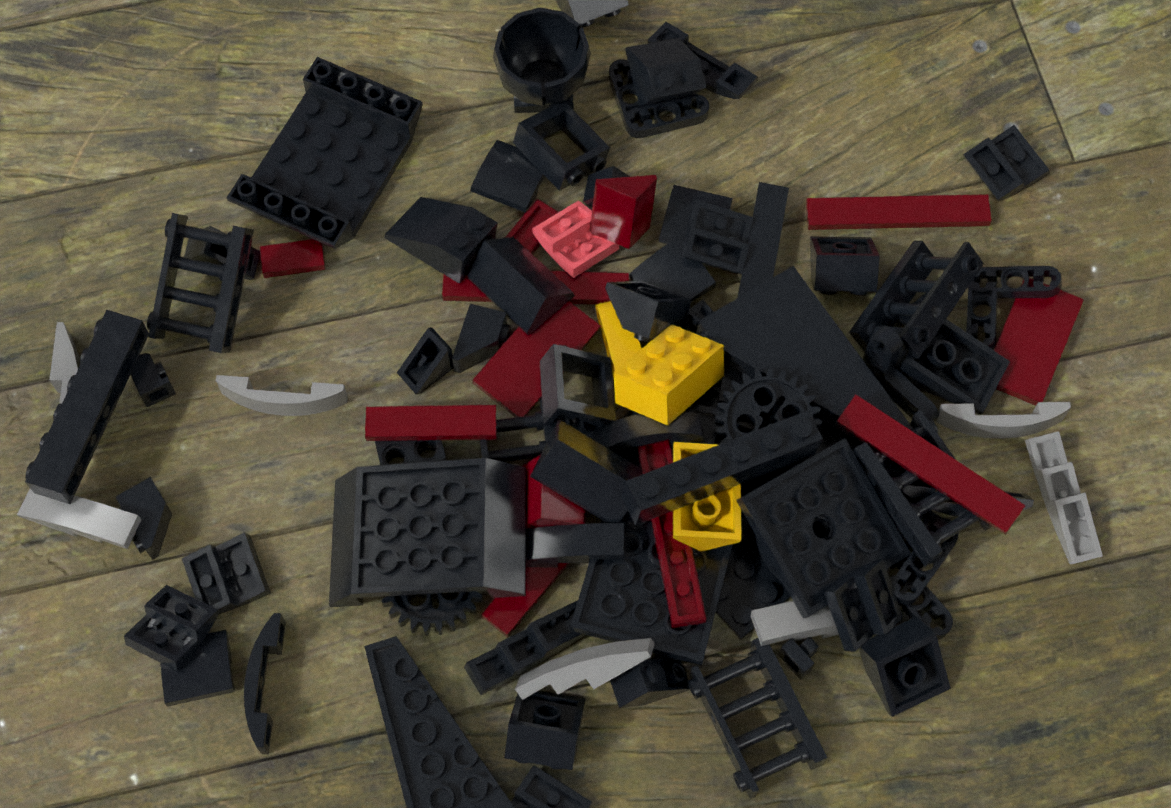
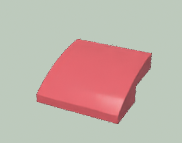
M579 200L532 228L534 236L542 247L572 278H575L619 250L618 244L591 233L592 210Z

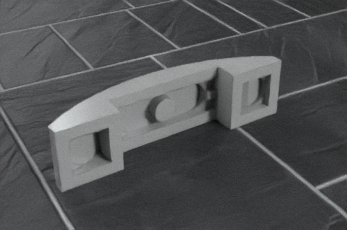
M217 375L216 377L221 393L227 398L248 409L272 415L302 416L317 414L342 406L348 400L343 384L312 382L311 393L304 394L254 390L249 377Z
M1038 402L1033 412L1026 415H975L974 403L941 404L938 411L939 417L936 419V422L956 432L976 437L994 439L1017 438L1036 434L1058 424L1071 409L1070 402Z

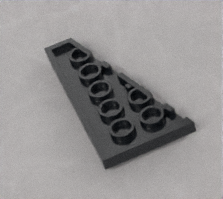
M395 636L364 646L406 808H515L398 637Z

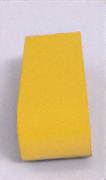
M611 301L596 304L595 309L598 324L601 325L600 331L606 353L611 358L614 378V371L642 348L640 341L634 338V333L622 328Z

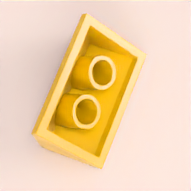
M674 442L673 462L717 445ZM741 484L674 510L673 538L700 552L739 543L741 541V508L736 500L741 498Z

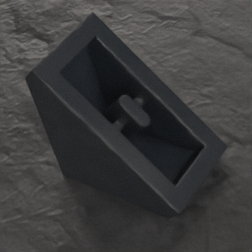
M430 327L406 358L397 374L416 395L420 394L453 369L452 349L433 327Z

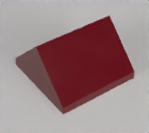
M656 175L596 179L590 224L591 233L630 249L650 229L657 183Z
M540 455L523 465L527 469L526 529L585 524V509L530 477Z

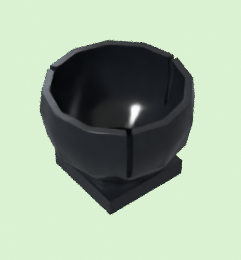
M540 7L517 13L499 30L493 53V59L502 85L514 96V112H541L561 101H565L574 110L573 93L583 85L591 56L583 27L581 28L580 23L562 11Z

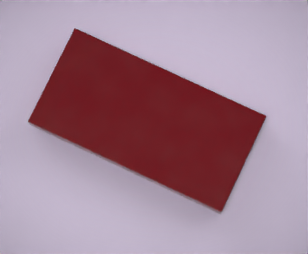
M1029 277L1030 287H1034V279ZM1062 290L1057 295L1049 298H1015L994 348L995 352L1010 361L996 390L1035 406L1038 402H1043L1084 299Z
M568 301L529 336L518 327L474 377L472 383L514 417L527 416L542 398L540 360L553 344L583 350L599 332L601 325Z

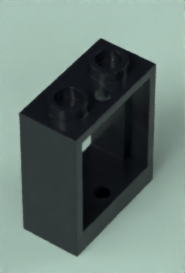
M565 101L558 102L519 122L513 144L559 191L570 185L575 186L584 177L601 171L607 163L606 158L610 147ZM562 130L585 154L566 163L544 141V138Z
M553 344L540 360L544 425L555 427L557 422L562 420L583 434H589L599 427L616 421L611 358L593 352L569 348L565 345ZM563 371L592 377L594 405L565 399Z

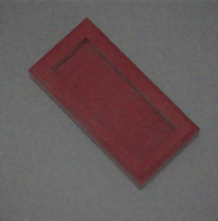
M537 198L505 238L514 237L533 255L541 244L534 236L532 228L554 216L558 211Z
M314 239L260 246L264 278L325 270L323 244Z

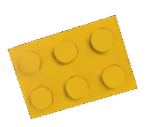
M671 324L614 371L615 403L668 426L724 376V345Z

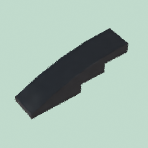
M624 523L556 525L526 529V567L558 568V563H589L590 559H624Z
M578 600L529 623L525 630L498 642L494 649L466 662L464 669L479 694L483 695L503 685L587 636L570 631Z

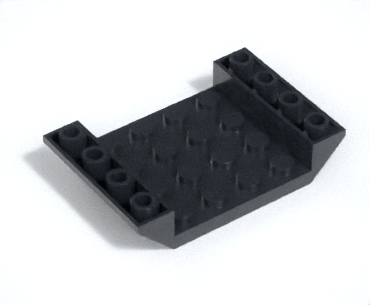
M317 57L303 78L306 93L252 177L241 174L226 198L229 202L336 249L354 239L410 147L423 102Z
M489 458L362 466L356 467L336 479L329 606H362L363 597L487 590L492 598L526 596V467Z

